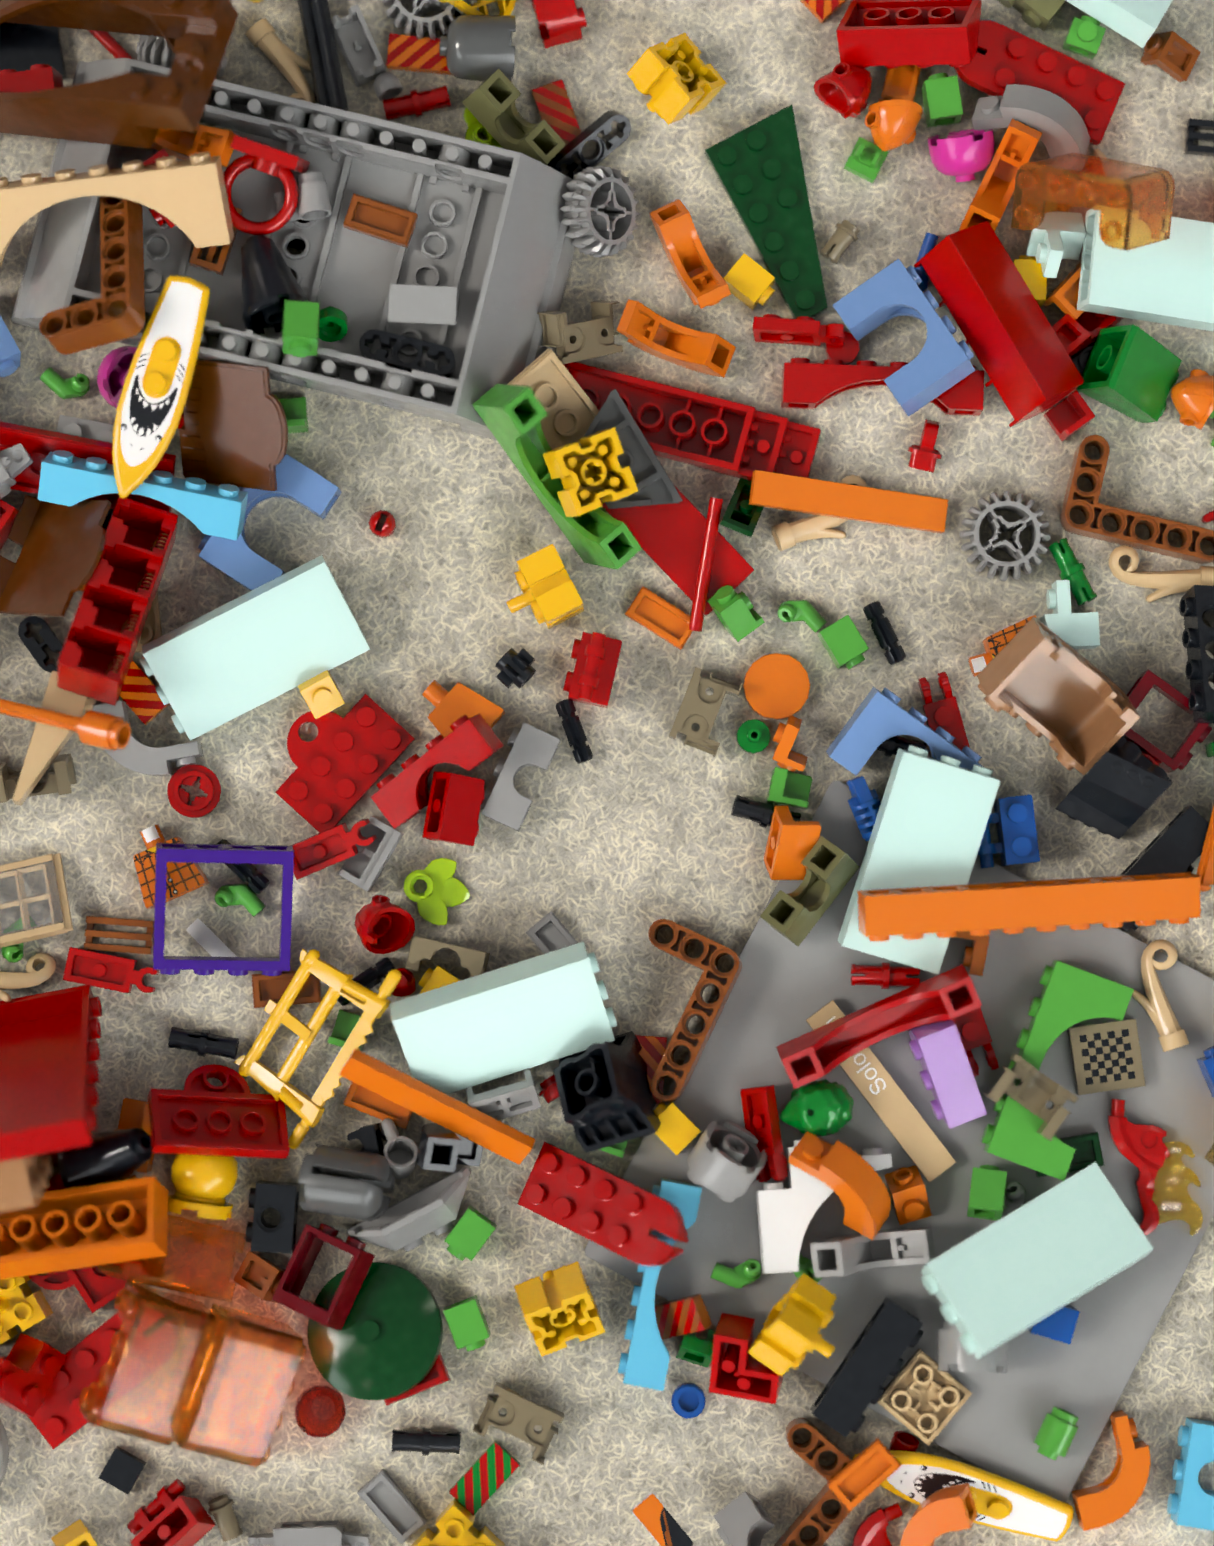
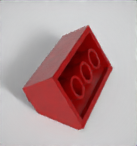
M852 0L836 29L840 62H846L850 66L863 69L869 66H884L893 69L902 65H916L919 68H928L933 65L962 67L966 64H971L978 49L982 1Z

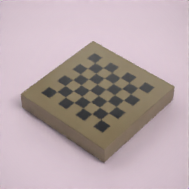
M1136 1019L1068 1028L1077 1095L1146 1086Z

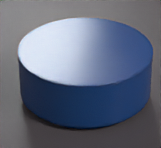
M683 1383L676 1387L671 1399L674 1411L683 1418H694L701 1414L706 1402L704 1392L694 1383Z

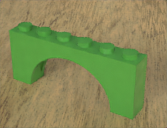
M496 384L472 404L584 563L618 570L642 549L625 523L611 517L600 507L580 516L566 517L557 494L558 491L564 489L560 478H551L543 457V453L552 450L541 426V420L548 413L528 386Z
M1057 960L1053 961L1051 966L1045 965L1039 981L1040 984L1044 985L1039 998L1034 996L1028 1010V1015L1032 1017L1028 1029L1022 1028L1016 1043V1047L1020 1048L1019 1056L1039 1071L1049 1047L1071 1026L1092 1018H1111L1123 1021L1134 989ZM1011 1060L1007 1068L1011 1070L1015 1062ZM1018 1078L1014 1079V1085H1019L1020 1080ZM1004 1093L998 1103H994L993 1111H996L997 1115L993 1125L988 1123L981 1139V1142L986 1144L984 1151L1064 1181L1076 1149L1068 1146L1055 1135L1052 1137L1053 1141H1050L1037 1133L1044 1121Z

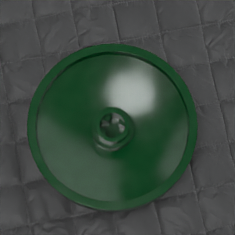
M372 1262L342 1330L326 1327L309 1318L307 1330L308 1345L318 1371L329 1384L340 1392L362 1400L390 1399L413 1389L431 1371L442 1345V1316L433 1293L419 1277L407 1269L393 1264ZM347 1269L337 1274L323 1287L315 1299V1303L329 1309Z

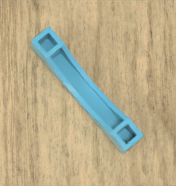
M56 450L50 452L41 463L38 500L71 507L85 499L98 495L118 493L113 464H108L103 458L88 457L84 459L74 457V454L69 451ZM158 470L153 473L151 472L144 482L131 493L158 500L176 509L192 521L203 534L237 540L243 530L248 492L240 491L239 487L235 485L221 484L216 486L206 484V481L201 478L189 477L181 479L173 477V474L170 472Z
M661 1178L660 1186L653 1185V1194L670 1201L679 1209L686 1230L696 1222L702 1191L701 1185ZM653 1229L652 1234L658 1236V1239L670 1245H674L676 1240ZM638 1264L637 1272L643 1273L641 1286L634 1285L631 1306H636L634 1320H627L624 1339L630 1340L628 1354L621 1352L618 1373L624 1374V1384L664 1391L670 1355L661 1338L654 1307L656 1283L661 1265L648 1267Z

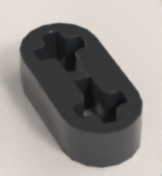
M37 616L25 618L18 628L21 641L44 671L52 673V671L58 672V666L46 664L49 656L44 649L48 646L54 653H59L64 645L44 619ZM30 624L37 627L42 626L39 634L44 642L41 644L36 638L27 637V634L30 633L28 628Z

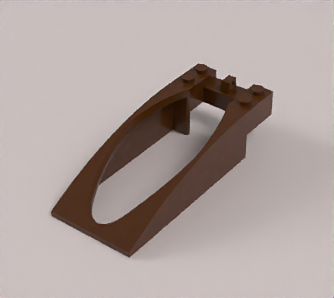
M0 0V24L7 22L160 36L165 39L175 54L168 76L126 72L100 80L26 93L0 92V133L151 149L159 128L196 132L239 14L230 0Z

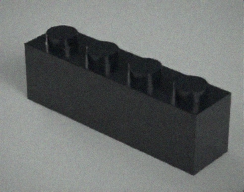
M1192 806L1184 807L1119 876L1192 872L1194 867L1191 864L1202 854L1209 822ZM1135 921L1123 922V927H1119L1121 931H1128L1132 928L1135 931L1140 926L1136 925Z
M886 1296L811 1406L812 1414L844 1437H847L850 1431L856 1433L866 1418L863 1412L869 1403L875 1405L885 1390L882 1384L888 1375L895 1376L903 1365L904 1359L901 1356L907 1347L914 1348L922 1337L923 1331L920 1328L923 1323L921 1320Z

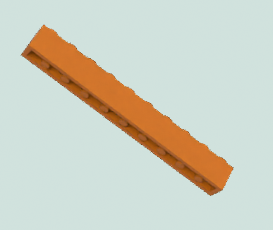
M1191 872L858 891L859 932L865 937H869V941L874 942L890 940L889 936L902 935L903 939L917 940L922 939L923 934L936 933L937 937L951 938L956 937L957 932L969 931L970 935L984 936L989 935L990 930L1003 929V933L1018 934L1023 933L1024 928L1036 927V930L1040 932H1052L1057 930V926L1069 925V928L1073 930L1090 929V924L1102 923V926L1106 928L1123 927V922L1135 921L1136 925L1153 926L1156 925V920L1166 919L1171 924L1189 923V918L1201 917L1200 877Z

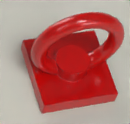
M234 134L230 148L246 155L234 160L223 172L232 225L239 231L250 235L271 234L289 222L297 207L298 186L291 170L301 174L307 173L310 162ZM248 168L280 178L285 190L283 206L269 220L262 222L250 221L241 216L233 205L231 198L232 185L236 177Z

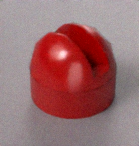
M380 510L370 517L369 527L375 536L386 538L395 531L396 521L390 512ZM382 515H385L387 518L382 530H376Z
M398 968L397 970L401 973V979L392 995L397 997L411 995L416 990L413 973L406 968Z
M896 1431L891 1439L889 1448L890 1450L916 1452L919 1447V1441L907 1432Z

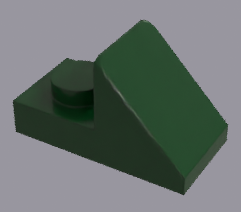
M740 477L720 525L751 538L764 507L749 505L751 481Z

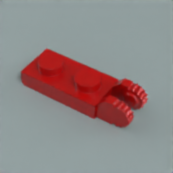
M946 672L938 673V684L944 696V699L940 701H932L931 688L925 677L918 679L924 701L922 707L925 716L928 718V726L933 730H936L938 726L955 737L952 743L962 750L965 745L970 748L956 697L952 695V689Z
M979 1007L952 1019L957 1027L974 1077L979 1075V1067L971 1049L982 1046L987 1065L991 1070L998 1069L999 1064L991 1045L993 1041L981 1008Z
M774 1085L741 1089L745 1129L759 1140L756 1146L760 1152L765 1150L767 1154V1161L756 1176V1179L759 1182H768L770 1178L775 1179V1181H783V1179L788 1177L787 1158L782 1154L784 1152Z

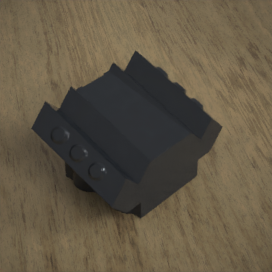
M1122 736L1095 763L1055 809L1067 814L1073 820L1083 822L1088 827L1098 829L1102 834H1109L1120 839L1173 781L1168 778L1163 768L1148 760L1135 743L1127 741Z
M633 1031L614 1036L615 1041L595 1043L587 1050L560 1058L559 1067L553 1069L565 1123L573 1125L575 1137L586 1153L655 1133L661 1124L653 1112L657 1102L650 1091L646 1070L648 1066L639 1054L642 1046Z

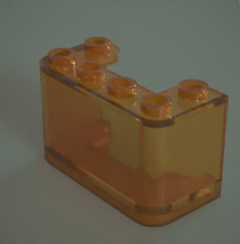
M1068 153L1025 163L1020 166L1015 178L1011 228L1033 230L1042 224L1045 213L1053 211L1068 212L1073 207H1084L1101 211L1099 234L1102 241L1111 248L1128 251L1167 240L1170 237L1175 181L1173 176L1162 168L1079 153Z
M126 1281L124 1289L119 1290L114 1303V1308L118 1310V1316L123 1321L121 1329L113 1335L110 1346L112 1353L108 1364H104L101 1368L98 1379L99 1383L92 1382L89 1387L83 1388L79 1398L80 1411L92 1426L170 1446L176 1439L213 1338L216 1317L200 1301Z
M213 1303L207 1318L215 1323L214 1334L208 1333L206 1338L210 1343L208 1353L189 1405H182L180 1409L184 1416L181 1418L172 1416L166 1433L179 1448L257 1468L269 1458L271 1452L270 1441L274 1430H277L281 1425L283 1418L282 1408L286 1397H290L295 1385L294 1375L298 1365H301L305 1359L306 1345L303 1344L302 1337L286 1323Z

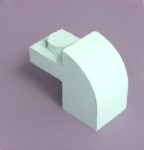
M1053 211L1040 215L1034 221L1026 256L1036 257V262L1041 263L1043 277L1057 278L1062 259L1079 260L1086 235L1082 213Z
M1056 580L1051 584L1052 589H1047L1046 594L1047 608L1053 609V614H1044L1040 617V621L1073 649H1095L1100 646L1098 612L1071 613L1070 580Z

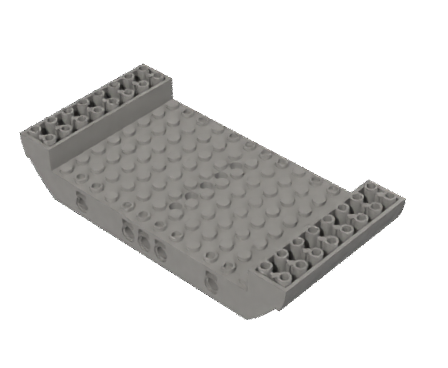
M130 58L104 59L88 63L80 61L77 63L72 85L100 80L126 72L168 76L171 68ZM215 79L199 124L231 130L240 137L300 157L310 162L307 172H321L323 174L324 182L327 183L332 215L325 219L309 221L307 223H300L297 220L288 222L278 231L263 236L274 241L289 269L297 275V282L309 302H320V310L332 306L346 314L348 319L347 334L343 339L336 342H326L319 339L318 356L295 357L291 354H283V332L275 333L273 327L263 328L265 334H257L252 330H248L243 322L241 247L248 238L255 235L237 231L222 276L211 270L209 272L201 267L191 266L189 260L194 244L177 225L170 228L165 223L160 227L149 212L150 208L142 205L145 324L137 335L116 342L138 347L167 278L170 275L190 277L210 288L209 302L197 359L269 367V377L273 380L459 424L461 432L496 440L472 404L494 385H507L544 351L551 348L542 346V326L537 312L548 310L560 312L575 251V246H571L572 238L565 236L569 225L560 223L565 218L564 212L560 210L561 207L565 206V200L561 195L569 192L566 183L571 182L573 179L520 152ZM58 139L48 177L55 176L54 172L63 169H75V173L89 172V167L103 164L109 165V169L122 168V164L134 160L144 162L159 151L153 148ZM233 149L228 166L234 160L246 154ZM248 168L236 177L232 185L231 198L234 207L243 210L244 218L250 221L262 222L276 215L273 194L281 191L285 192L280 178ZM291 170L296 180V177L301 173ZM353 193L417 213L418 219L408 248L344 228L343 223ZM100 196L68 199L49 206L38 214L11 318L14 324L39 329L42 318L53 310L101 297ZM300 239L304 241L306 246L303 253L291 255L287 252V246L291 240ZM223 245L218 246L213 261L215 264L218 262ZM204 247L200 259H206L209 247ZM389 284L460 287L459 313L456 325L388 322ZM377 329L446 346L454 353L456 369L447 378L414 369L411 372L387 367L385 362L362 356L359 347L360 338L366 331ZM375 339L372 344L367 343L366 346L370 348L371 354H375L377 349L386 350L389 354L388 359H392V348L396 342H390L391 349L381 346L379 339ZM404 346L399 350L398 358L404 363H411L416 359L418 352L412 346ZM423 350L421 367H425V360L434 362L436 370H441L443 365L449 366L445 355H440L438 360L427 357L428 350Z

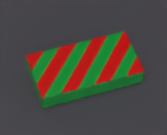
M495 1440L452 1486L449 1493L474 1515L520 1466V1463Z

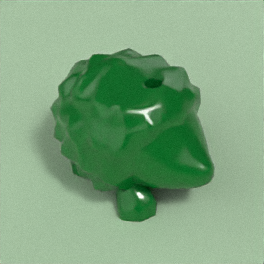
M827 1079L814 1080L791 1092V1099L780 1113V1119L784 1123L799 1129L803 1134L808 1131L817 1137L829 1136L839 1132L840 1128L851 1121L854 1100L843 1085L837 1082L830 1083Z

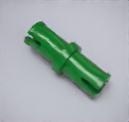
M1067 538L1059 540V543L1055 542L1048 546L1061 571V574H1059L1061 580H1070V590L1077 601V605L1082 606L1086 601L1090 602L1095 599L1097 595L1094 593L1083 572L1086 568L1083 563H1079Z

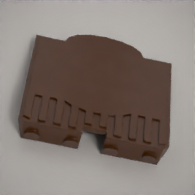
M197 359L183 410L185 425L179 429L183 476L186 479L189 477L201 478L206 483L231 484L237 487L276 491V465L281 463L286 455L288 426L281 402L277 396L270 392L269 367Z
M25 495L7 537L22 547L16 563L0 556V613L65 616L74 593L81 590L88 582L102 555L106 539V532L102 525L111 506L109 500H83L70 507L40 501L36 497Z

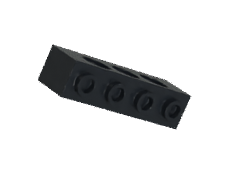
M1194 585L1182 596L1179 604L1180 615L1184 617L1185 626L1182 642L1183 646L1187 648L1188 657L1185 674L1187 679L1190 680L1191 688L1188 705L1190 711H1193L1194 723L1214 724V689L1209 685V681L1214 684V659L1210 658L1206 653V650H1208L1214 656V586ZM1203 619L1207 620L1210 623L1211 627H1208L1203 622Z

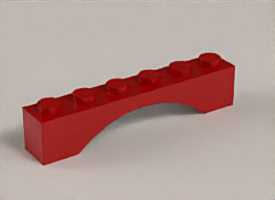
M791 358L790 362H784L782 369L781 408L815 409L827 399L844 391L867 386H887L884 379L905 366L907 362H891L890 366H876L877 362L861 360L857 361V365H843V360L826 359L823 361V364L810 363L808 358ZM985 370L974 371L932 400L931 403L936 405L946 415L979 416L983 411Z
M963 964L783 1043L776 1048L794 1089L827 1075L851 1056L885 1038L918 1026L952 1020L981 1007L982 1003Z

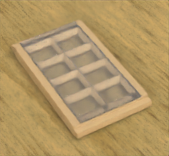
M60 853L0 865V948L64 934L73 930Z

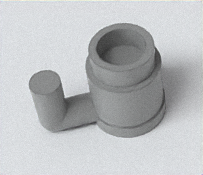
M307 172L296 177L298 206L289 222L300 219L315 221L331 216L332 208L327 183L324 182L323 174L321 172ZM284 191L273 194L276 214L283 206L285 199Z
M386 1118L381 1123L380 1132L381 1137L388 1141L384 1147V1157L387 1158L390 1167L393 1169L395 1179H404L415 1169L418 1149L410 1138L399 1135L392 1119Z

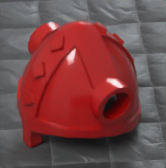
M842 62L837 64L833 71L820 77L813 87L820 101L840 113L846 119L848 116L858 117L861 111L865 110L868 105L867 100L873 81L868 70Z
M384 895L373 896L371 903L362 907L359 913L356 914V931L365 949L374 954H387L397 951L412 939L415 932V921L410 913L398 905L390 903V899Z

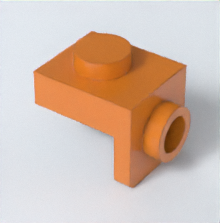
M789 715L786 724L779 723L772 741L777 742L772 759L778 761L777 765L788 771L795 772L796 769L804 771L808 757L791 750L800 730L802 720Z
M917 1166L903 1167L885 1174V1180L890 1190L899 1225L932 1216L925 1185Z

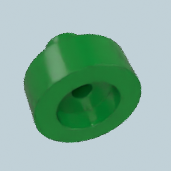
M332 306L321 309L319 339L326 342H336L343 339L348 331L346 314Z
M752 719L744 722L737 731L738 745L748 753L763 751L770 742L769 728L760 720ZM755 733L757 738H752L751 734Z

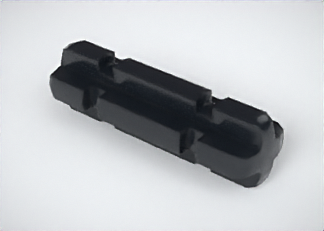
M875 601L866 605L863 608V612L867 620H871L872 624L870 626L881 648L886 650L884 654L888 663L894 665L904 660L906 654L902 646H898L897 642L899 640L888 618H884L883 614L885 611L881 603Z
M565 699L558 702L556 709L559 717L563 719L561 723L570 747L573 746L574 748L572 752L576 762L579 764L591 760L593 754L590 746L586 745L587 738L578 715L575 716L574 712H576L573 701Z
M222 839V840L219 841L217 844H230V843H229L227 840ZM225 863L243 882L247 881L249 883L248 886L257 894L263 892L270 883L262 873L258 874L256 872L257 868L252 864Z
M388 957L383 958L375 964L376 967L368 968L352 980L371 989L381 982L380 979L386 978L387 974L396 968ZM342 995L338 999L342 1006L351 1002Z

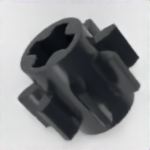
M511 648L496 663L495 666L501 671L496 677L507 688H510L514 683L520 689L536 673V670L531 666L535 659L524 648L519 653Z

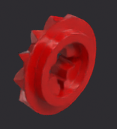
M197 764L186 765L178 769L170 778L167 795L171 806L179 814L191 818H200L211 813L219 803L221 785L216 774L207 767ZM199 777H201L199 789L208 794V796H196L191 805H189L190 793L181 787L182 785L194 786L198 782Z

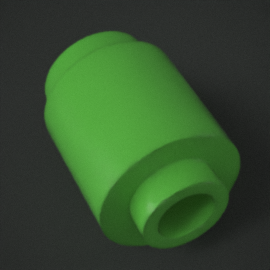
M1053 1406L1051 1413H1046L1034 1440V1443L1039 1445L1037 1452L1053 1460H1056L1058 1455L1065 1457L1079 1428L1076 1426L1079 1418L1066 1410Z

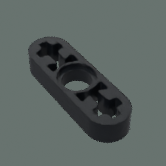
M617 111L604 113L562 148L548 163V166L561 173L562 169L560 166L566 164L568 172L566 176L573 179L574 174L582 172L583 169L595 167L629 137L631 132L629 119ZM613 121L618 123L616 125L618 131L615 134L611 132L612 126L610 124ZM597 134H603L604 136H602V138H604L606 142H604L600 137H598ZM589 140H594L596 142L594 154L584 157L582 154L583 145ZM573 154L578 160L581 161L580 164H577L575 162L576 159L572 157Z
M377 329L366 331L359 341L360 351L364 358L385 362L387 367L411 372L414 369L447 378L456 369L454 353L446 346ZM375 339H379L381 346L391 349L390 342H396L392 348L393 358L388 359V351L377 349L375 354H371L370 348L366 346L367 343L372 344ZM404 346H412L418 352L416 359L411 363H404L398 358L399 350ZM423 350H428L427 357L438 360L440 355H445L449 366L443 365L441 370H436L434 362L425 360V367H421Z

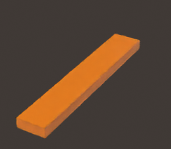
M755 470L752 474L749 505L944 533L949 499Z
M355 1048L341 1068L340 1076L518 1165L533 1149L536 1140L533 1137Z

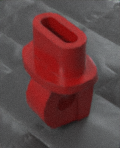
M925 420L919 446L912 445L908 447V451L911 452L908 467L934 473L937 458H942L939 451L934 449L939 422Z

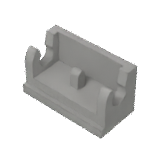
M357 4L350 7L349 14L343 18L334 15L332 23L337 44L356 87L375 80L380 73L386 72V69Z
M389 284L388 322L456 325L459 313L460 287Z
M372 816L369 818L370 823L365 826L361 834L364 837H371L376 834L377 839L368 846L356 844L359 853L346 859L338 872L341 877L367 892L372 890L403 836L402 833Z
M530 1068L524 1070L526 1079L524 1081L507 1086H499L496 1089L476 1095L473 1092V1087L465 1088L468 1105L497 1120L541 1108Z

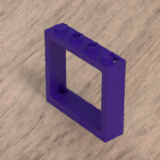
M156 843L153 969H160V973L165 975L180 974V970H194V974L213 975L214 970H228V974L234 976L248 975V971H262V975L280 976L282 971H290L293 847L283 845ZM167 862L282 864L279 958L164 956Z

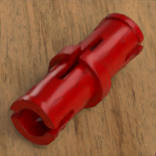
M446 85L417 92L416 89L410 91L411 94L382 100L387 121L415 114L416 117L423 116V112L451 107Z
M882 963L881 966L851 965V974L865 975L852 976L851 986L877 985L881 986V989H889V986L912 987L920 983V978L906 977L920 975V969L915 967L890 966L889 963Z

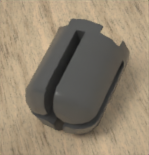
M315 1144L318 1148H316L313 1155H305L300 1168L298 1183L304 1184L305 1202L299 1201L302 1209L364 1221L379 1219L391 1202V1198L384 1196L383 1193H393L395 1177L387 1158L378 1153Z

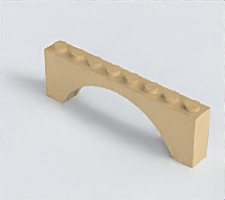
M210 152L194 153L190 155V159L177 161L176 156L161 157L156 159L155 164L143 165L141 160L128 161L122 164V168L109 169V165L106 164L89 167V172L75 173V169H63L54 172L55 176L43 178L41 173H30L21 176L19 181L8 182L7 177H0V267L3 264L12 238L26 221L49 206L68 199L84 196H111L145 205L177 225L196 248L231 244L234 238L220 156L211 157Z

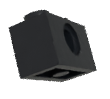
M260 1180L256 1183V1188H250L249 1208H254L253 1222L247 1223L246 1242H251V1251L292 1254L294 1252L300 1183ZM267 1208H275L279 1211L281 1220L278 1225H269L264 1220V1211Z

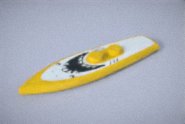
M170 275L167 278L143 332L123 385L116 411L112 446L114 476L119 496L122 499L130 495L144 482L163 457L176 432L187 401L210 296L209 287L190 277Z
M889 1450L901 1463V1467L880 1485L902 1499L918 1506L928 1496L940 1489L969 1483L978 1514L974 1521L975 1524L1056 1542L1064 1537L1071 1526L1074 1513L1073 1507L1049 1495L992 1472L949 1458L921 1452ZM860 1453L854 1454V1455H853V1459H854L856 1456H858Z

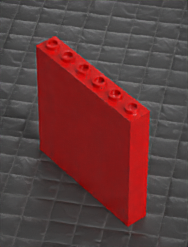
M90 984L13 998L10 1002L0 1001V1162L92 1144V1131L98 1128L94 1106L99 1104L95 1083L100 1081L96 1061L101 1058L97 1041L98 1038H101V1026L97 1017L102 1016V1006L100 998L93 996Z

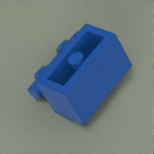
M1032 795L995 799V813H990L977 856H980L981 869L994 867L993 854L1000 853L1001 866L1040 862ZM996 823L998 843H991L989 824Z

